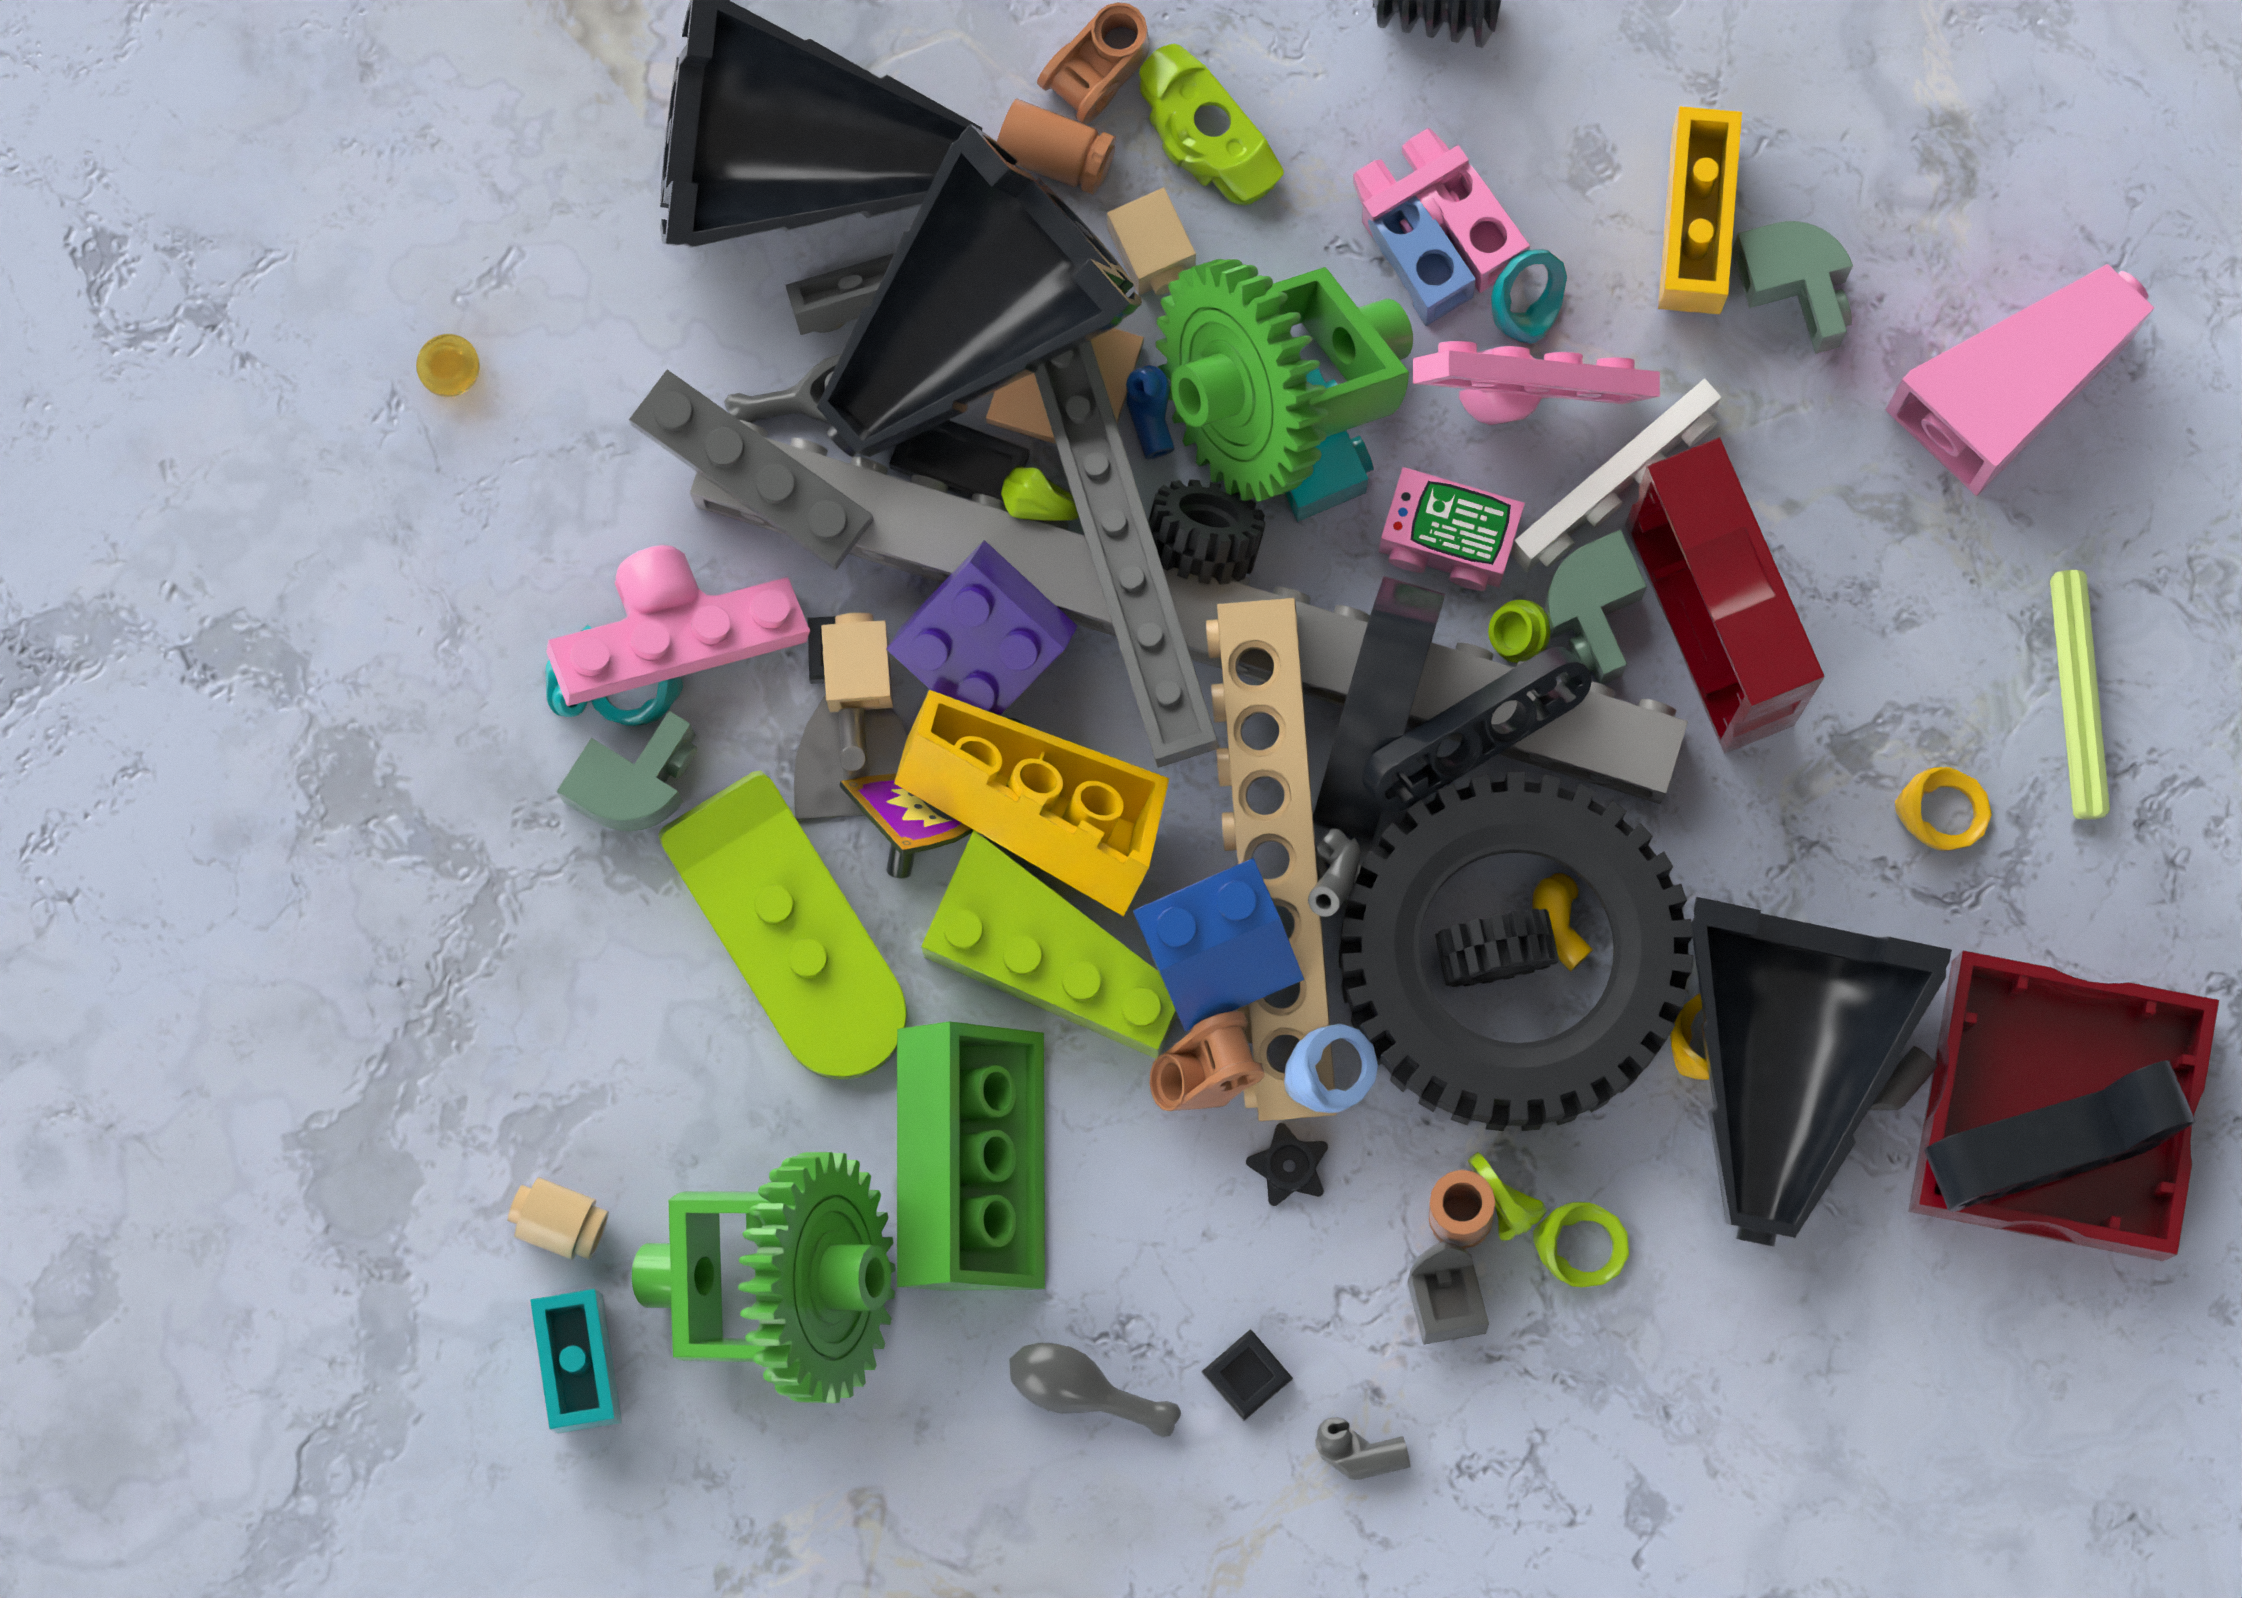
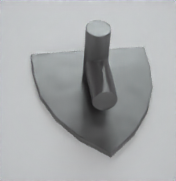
M826 695L822 698L805 727L796 754L794 773L796 820L865 815L841 789L840 781L897 773L908 734L901 719L892 708L871 710L845 708L839 710V712H830Z

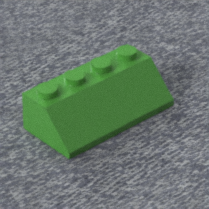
M951 1021L897 1029V1287L944 1291L1045 1289L1043 1032Z

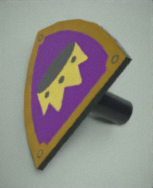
M897 773L840 781L841 789L891 843L886 871L894 878L904 879L911 876L916 852L955 843L973 832V829L894 784Z

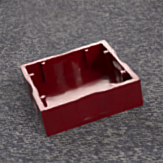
M1720 437L1647 466L1639 485L1638 503L1631 506L1625 522V528L1677 641L1689 674L1724 753L1727 754L1795 726L1824 680L1825 674Z
M1963 950L1951 962L1934 1060L1938 1067L1931 1077L1908 1212L2157 1261H2165L2178 1255L2192 1170V1125L2156 1148L2130 1159L1955 1212L1948 1211L1924 1149L1937 1141L1969 1129L2101 1091L2135 1070L2165 1060H2170L2194 1117L2199 1100L2205 1090L2219 1000L2129 982H2091L2075 978L2052 967Z

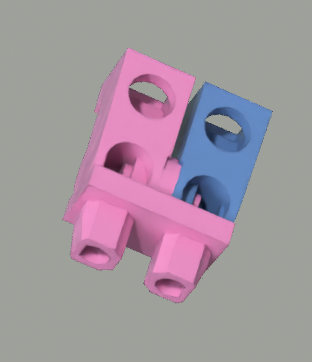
M1430 128L1410 138L1402 146V154L1414 172L1400 181L1396 182L1382 159L1374 160L1353 174V185L1363 205L1362 223L1371 237H1374L1382 254L1392 265L1413 299V307L1425 326L1472 299L1474 287H1476L1479 293H1482L1493 286L1498 275L1512 258L1525 250H1530L1529 243L1479 174L1468 163L1469 159L1461 147L1457 145L1449 150L1447 145Z

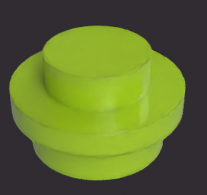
M1522 599L1512 600L1501 606L1493 614L1488 627L1489 640L1494 649L1502 658L1514 663L1519 661L1526 662L1544 651L1549 643L1551 633L1549 620L1543 608L1533 601Z

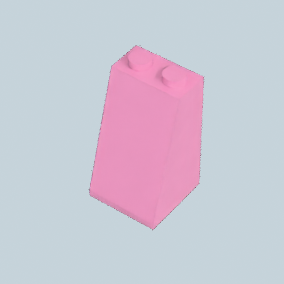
M2106 264L1912 369L1901 380L1885 410L1972 493L1978 496L2132 341L2154 307L2147 301L2148 293L2136 278L2124 271L2118 274L2111 266Z

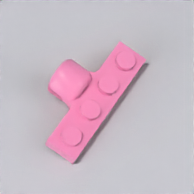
M1467 341L1441 342L1438 344V353L1413 358V384L1466 389L1459 391V399L1465 410L1477 421L1488 425L1525 419L1535 411L1543 398L1627 404L1660 397V372L1635 369V360L1631 358H1601L1596 360V365L1583 364V355L1580 353L1554 352L1545 354L1544 360L1534 359L1530 355V349L1525 347L1504 346L1477 353V343Z
M660 545L638 551L619 565L615 586L627 613L625 619L548 640L546 653L567 706L807 643L810 629L788 577L717 596L706 595L698 588L685 553L673 546Z

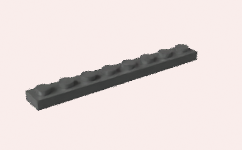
M1091 340L1039 365L1037 372L1034 374L1157 767L1160 768L1219 749L1220 747Z

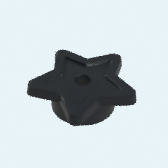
M1279 1123L1276 1125L1270 1148L1247 1157L1246 1165L1267 1179L1268 1202L1271 1206H1277L1295 1191L1320 1197L1323 1195L1324 1189L1316 1167L1327 1151L1328 1144L1325 1141L1303 1142L1298 1140L1284 1123ZM1292 1160L1296 1165L1294 1171H1285L1283 1168L1284 1162Z

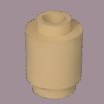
M538 1177L531 1188L524 1185L519 1187L512 1202L507 1221L517 1224L514 1237L571 1260L576 1255L590 1260L604 1232L609 1211L596 1207V1199Z

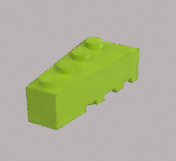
M973 830L921 945L924 958L1156 1059L1161 1054L1178 1016L1160 973Z

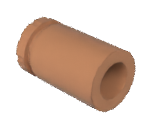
M1017 98L1007 112L997 142L1016 157L1018 162L1015 165L1071 187L1081 185L1082 191L1094 195L1103 184L1115 153L1116 136L1106 132L1099 135L1097 129Z
M1457 1170L1441 1177L1431 1191L1429 1203V1225L1437 1240L1453 1243L1464 1249L1473 1248L1484 1241L1485 1237L1490 1233L1495 1207L1493 1189L1485 1178L1473 1171Z

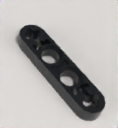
M1552 647L1542 651L1378 750L1369 758L1364 766L1362 773L1363 786L1380 806L1386 810L1402 811L1413 806L1418 801L1425 799L1574 709L1589 693L1592 683L1590 671L1569 649ZM1560 675L1561 682L1557 685L1556 677ZM1529 691L1536 697L1535 700L1532 701L1527 695ZM1508 701H1517L1516 709L1508 720L1500 724H1492L1493 714L1499 706ZM1462 733V741L1457 750L1448 756L1437 757L1438 747L1443 740L1453 734ZM1420 757L1427 763L1426 766L1423 767L1419 763L1418 759ZM1397 773L1399 780L1393 784L1391 777Z

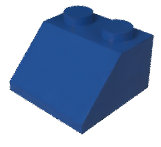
M1254 858L1133 910V914L1185 1032L1204 1019L1234 1011L1304 980L1279 914Z

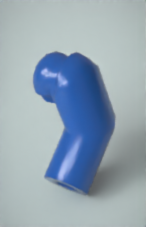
M1148 365L1136 368L1127 378L1126 402L1145 459H1156L1175 450L1165 420L1170 383L1165 373L1156 366Z

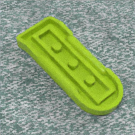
M761 770L751 772L663 826L658 833L661 846L793 1057L811 1072L838 1080L863 1077L876 1071L889 1061L897 1051V1029L906 1028L907 1007L902 989L772 779Z

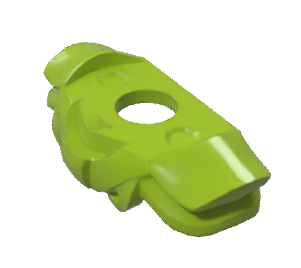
M1175 43L1155 50L1148 57L1139 71L1141 78L1139 83L1140 93L1153 109L1149 119L1154 129L1159 133L1163 143L1162 149L1167 157L1177 167H1181L1191 173L1201 185L1207 186L1213 182L1232 203L1245 206L1266 196L1274 188L1276 182L1284 175V170L1266 138L1205 64H1202L1181 45ZM1211 105L1224 110L1229 117V129L1224 134L1216 137L1201 133L1194 123V115L1200 108Z

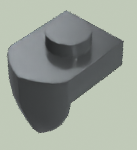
M1445 1241L1427 1249L1414 1262L1407 1282L1423 1345L1486 1334L1489 1321L1471 1254L1463 1247Z

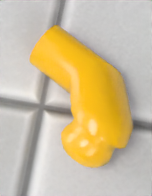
M1555 873L1549 878L1541 880L1536 886L1532 896V909H1547L1549 911L1559 961L1571 972L1593 949L1570 926L1571 903L1573 899L1578 897L1576 882L1567 874Z

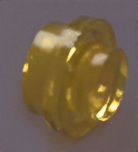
M442 334L430 339L423 345L417 356L416 370L420 381L431 393L441 397H455L465 393L474 385L480 372V360L473 345L465 338L454 334Z

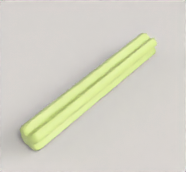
M2063 570L2054 573L2050 580L2073 815L2076 819H2099L2109 813L2110 803L2087 575L2082 570Z

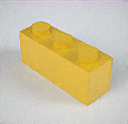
M1683 106L1678 108L1671 136L1658 309L1719 315L1722 312L1729 291L1742 112Z

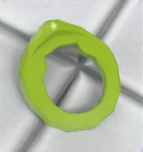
M1016 466L1004 479L1001 495L1010 516L1018 519L1042 521L1075 520L1079 518L1072 494L1047 479L1040 469Z
M1476 1152L1469 1158L1468 1163L1471 1170L1485 1178L1493 1189L1495 1198L1494 1208L1498 1216V1234L1502 1241L1512 1240L1516 1235L1528 1232L1532 1225L1542 1220L1547 1212L1546 1206L1542 1201L1521 1193L1503 1183L1479 1152Z
M1590 1202L1566 1203L1554 1209L1533 1230V1242L1542 1263L1557 1279L1572 1287L1582 1288L1606 1284L1620 1274L1629 1256L1627 1231L1618 1217ZM1580 1220L1593 1221L1601 1225L1608 1232L1612 1241V1253L1608 1262L1602 1268L1593 1272H1583L1571 1267L1566 1258L1557 1255V1238L1563 1226H1572Z

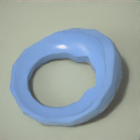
M1344 1024L1321 1027L1309 1032L1297 1043L1286 1063L1285 1091L1294 1101L1316 1112L1337 1113L1348 1109L1361 1101L1375 1083L1378 1063L1373 1044L1369 1042L1359 1029ZM1336 1039H1344L1353 1044L1359 1052L1362 1061L1361 1074L1358 1081L1351 1088L1344 1091L1339 1089L1328 1091L1319 1081L1315 1065L1321 1060L1323 1049Z

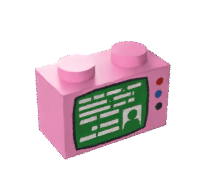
M1402 467L1378 552L1390 555L1388 562L1404 570L1422 573L1425 572L1426 566L1451 573L1449 577L1451 582L1468 589L1484 591L1487 584L1500 588L1525 503Z

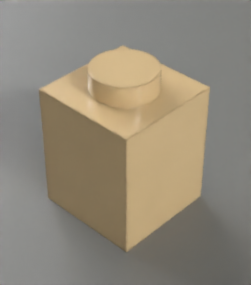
M1164 187L1107 212L1108 232L1134 283L1138 295L1154 290L1156 295L1170 292L1168 288L1169 283L1179 280L1178 273L1196 266L1194 248Z
M846 613L836 616L835 624L821 625L826 701L829 711L839 712V710L845 708H863L864 710L893 708L890 652L886 649L889 645L886 621H874L873 614Z

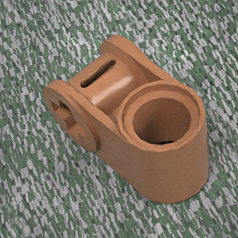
M1117 2L1106 5L1098 11L1094 18L1070 43L1066 44L1052 57L1040 73L1037 85L1045 91L1053 89L1077 111L1076 119L1085 125L1089 124L1107 107L1118 89L1146 60L1150 45L1145 17L1137 8L1127 3ZM1118 27L1129 28L1137 35L1134 43L1124 49L1109 47L1104 42V38L1108 32Z
M1232 1011L1204 1019L1194 1025L1189 1034L1155 1059L1150 1071L1149 1084L1154 1101L1162 1110L1180 1111L1220 1108L1227 1105L1230 1100L1243 1090L1255 1085L1265 1077L1262 1064L1253 1060L1244 1030L1248 1027L1246 1015L1243 1012Z

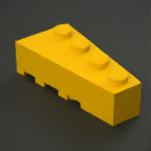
M929 690L906 739L894 784L1124 917L1150 866L1170 778Z

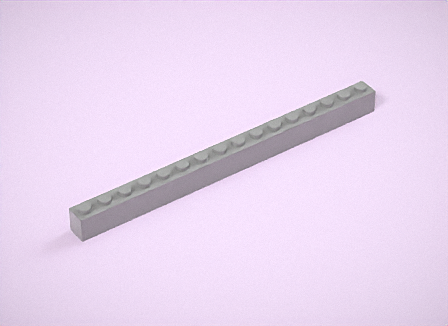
M740 420L873 515L872 523L849 552L850 555L943 583L985 540L1075 624L1116 636L1084 535L1068 531L1069 524L1066 521L1018 519L1010 516L1004 502L994 497L972 494L971 500L947 494L948 486L935 479L913 475L911 481L908 482L887 475L888 468L876 461L863 457H852L850 463L827 457L828 450L817 443L800 438H793L790 445L768 439V431L764 428ZM696 472L690 490L695 507L782 533ZM1175 567L1168 571L1163 569L1191 659L1222 669L1221 658L1209 659L1206 620L1218 619L1217 604L1295 598L1303 694L1344 707L1369 621V614L1343 605H1336L1334 612L1309 605L1311 598L1294 589L1278 586L1274 588L1273 593L1250 587V579L1248 577L1239 582L1231 577L1230 584L1221 585L1215 577H1211L1210 583L1205 584L1198 583L1197 575L1190 574L1188 579L1178 577L1179 569ZM1431 642L1407 726L1411 728L1418 727L1511 671L1514 667L1492 661L1493 653L1476 645L1457 643L1456 648L1452 649ZM1261 650L1246 652L1241 656L1237 664V674L1262 682H1267L1274 670L1273 659L1269 654ZM1519 661L1517 663V666L1524 663V661ZM1592 682L1589 693L1574 709L1502 751L1499 755L1661 804L1668 790L1688 721L1675 717L1677 710L1667 704L1650 699H1640L1639 705H1634L1615 699V691L1612 688ZM1530 691L1527 693L1532 701L1535 700L1536 697ZM1508 701L1499 706L1493 714L1492 724H1500L1508 720L1516 709L1517 701ZM1462 733L1448 736L1447 739L1461 743Z

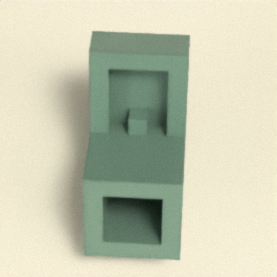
M1799 221L1778 222L1738 233L1732 247V254L1749 309L1798 296L1815 354L1839 348L1847 333L1846 326L1852 325V314L1847 296L1843 289L1834 290L1833 287L1845 283L1853 267L1851 259L1842 244L1822 228Z
M1621 529L1578 548L1565 558L1554 574L1544 606V611L1547 614L1551 628L1550 639L1573 630L1576 637L1569 639L1571 651L1590 672L1592 671L1597 683L1603 685L1622 677L1627 666V662L1605 615L1642 600L1647 588Z
M668 711L635 764L591 738L561 783L557 793L564 803L607 828L618 831H638L651 828L669 818L683 803L678 791L667 785L666 781L670 775L679 779L692 762L697 751V746L692 744L696 734L690 723Z

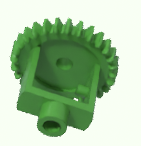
M1216 259L1178 273L1179 280L1169 283L1168 288L1171 295L1162 298L1160 302L1167 315L1157 318L1156 324L1166 338L1155 341L1156 348L1167 358V363L1157 367L1165 373L1171 382L1168 400L1174 401L1176 411L1171 417L1174 424L1185 423L1187 427L1182 442L1185 447L1195 443L1197 445V465L1201 467L1210 464L1211 481L1217 483L1224 480L1226 493L1231 495L1240 492L1242 500L1247 501L1256 498L1258 502L1294 490L1302 484L1303 480L1311 476L1314 471L1313 465L1322 456L1321 451L1315 446L1320 445L1326 437L1390 416L1397 411L1405 397L1409 379V371L1400 360L1405 359L1411 353L1413 331L1405 310L1398 302L1386 298L1357 307L1326 267L1273 283V279L1269 276H1257L1258 269L1254 265H1243L1238 259ZM1302 323L1311 335L1292 337L1290 331L1292 326ZM1312 337L1347 382L1329 388L1323 385H1312L1307 382L1306 375L1317 369L1321 364L1318 360L1308 361L1300 357V351L1312 341Z
M804 1152L797 1156L786 1158L779 1168L771 1170L769 1173L771 1182L760 1186L758 1191H684L668 1200L670 1243H646L639 1248L632 1265V1287L637 1301L643 1307L671 1308L674 1358L683 1361L755 1362L758 1365H762V1367H768L764 1371L763 1377L767 1382L775 1385V1390L779 1394L802 1403H840V1398H851L854 1396L853 1387H863L866 1384L864 1370H875L877 1366L873 1349H884L886 1344L879 1327L880 1325H891L892 1318L884 1308L886 1300L895 1298V1291L890 1286L891 1274L896 1271L895 1263L889 1262L886 1254L894 1244L893 1237L882 1236V1231L889 1219L888 1213L876 1212L881 1193L879 1190H869L871 1175L869 1172H859L860 1162L858 1160H847V1154ZM719 1213H745L746 1230L742 1235L745 1239L754 1241L758 1247L757 1253L744 1255L739 1258L741 1264L750 1266L755 1270V1278L740 1283L738 1289L756 1295V1302L753 1306L741 1310L740 1315L743 1318L755 1319L760 1322L757 1330L749 1332L745 1339L723 1338Z

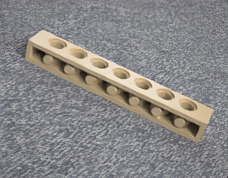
M1295 598L1217 604L1218 619L1206 620L1209 659L1221 658L1223 683L1211 684L1214 723L1226 722L1228 747L1216 749L1219 786H1232L1234 812L1222 813L1224 850H1237L1238 864L1252 859L1255 850L1265 842H1278L1287 849L1290 862L1286 872L1276 879L1263 878L1274 905L1285 907L1294 917L1295 928L1289 938V942L1304 977V980L1299 982V997L1289 1007H1274L1263 997L1237 1009L1238 1012H1243L1246 1015L1248 1027L1244 1030L1247 1042L1252 1043L1254 1062L1261 1063L1265 1072V1077L1260 1082L1243 1090L1245 1108H1258V1121L1334 1116L1337 1113L1316 1112L1294 1101L1285 1091V1072L1274 1068L1268 1058V1048L1275 1037L1287 1034L1301 1040L1309 1032L1317 1028L1330 1026L1321 916L1311 910L1308 903V896L1318 883L1296 601ZM1251 650L1266 652L1274 662V670L1270 679L1264 684L1257 686L1242 682L1237 674L1239 659L1243 654ZM1256 714H1267L1273 717L1279 726L1277 741L1265 750H1255L1248 747L1242 738L1244 723L1248 718ZM1260 778L1275 779L1283 787V804L1272 814H1258L1248 804V790L1252 783ZM1331 1043L1323 1049L1321 1060L1315 1065L1319 1081L1328 1091L1335 1089Z

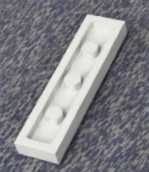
M1704 378L1515 539L1510 555L1526 572H1529L1540 561L1547 568L1555 564L1575 545L1574 540L1570 537L1587 521L1594 528L1599 526L1622 505L1623 502L1618 495L1635 480L1640 485L1647 466L1667 459L1665 455L1682 440L1691 447L1716 425L1717 420L1712 415L1716 412L1721 400L1718 392Z

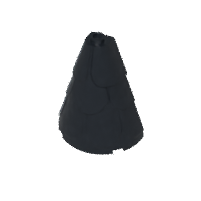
M690 0L682 28V37H687V44L679 54V57L676 58L665 135L660 207L668 208L667 220L661 219L660 233L662 243L673 246L685 245L692 248L776 229L790 231L860 213L866 218H871L921 206L950 145L958 140L961 133L970 124L981 131L983 128L891 76L885 75L879 78L814 40H804L730 0Z
M971 124L961 133L958 140L950 145L910 229L904 231L871 305L863 307L817 406L818 410L831 423V426L826 430L828 436L842 451L851 457H854L857 453L872 457L966 412L968 403L1037 372L1039 365L1119 326L1124 318L1133 314L1142 304L1141 297L1135 292L1129 297L1126 296V293L1134 286V283L1087 225L1040 178L1035 180L1030 173L1014 166L1018 160L1013 154Z
M1696 897L1691 932L1704 1017L1701 1031L1714 1105L1708 1112L1725 1221L1726 1224L1738 1226L1736 1239L1775 1247L1777 1234L1796 1238L1855 1145L1854 1132L1898 1066L1896 1059L1946 978V967L1950 962L1952 950L1889 936L1874 937L1763 914L1759 909Z

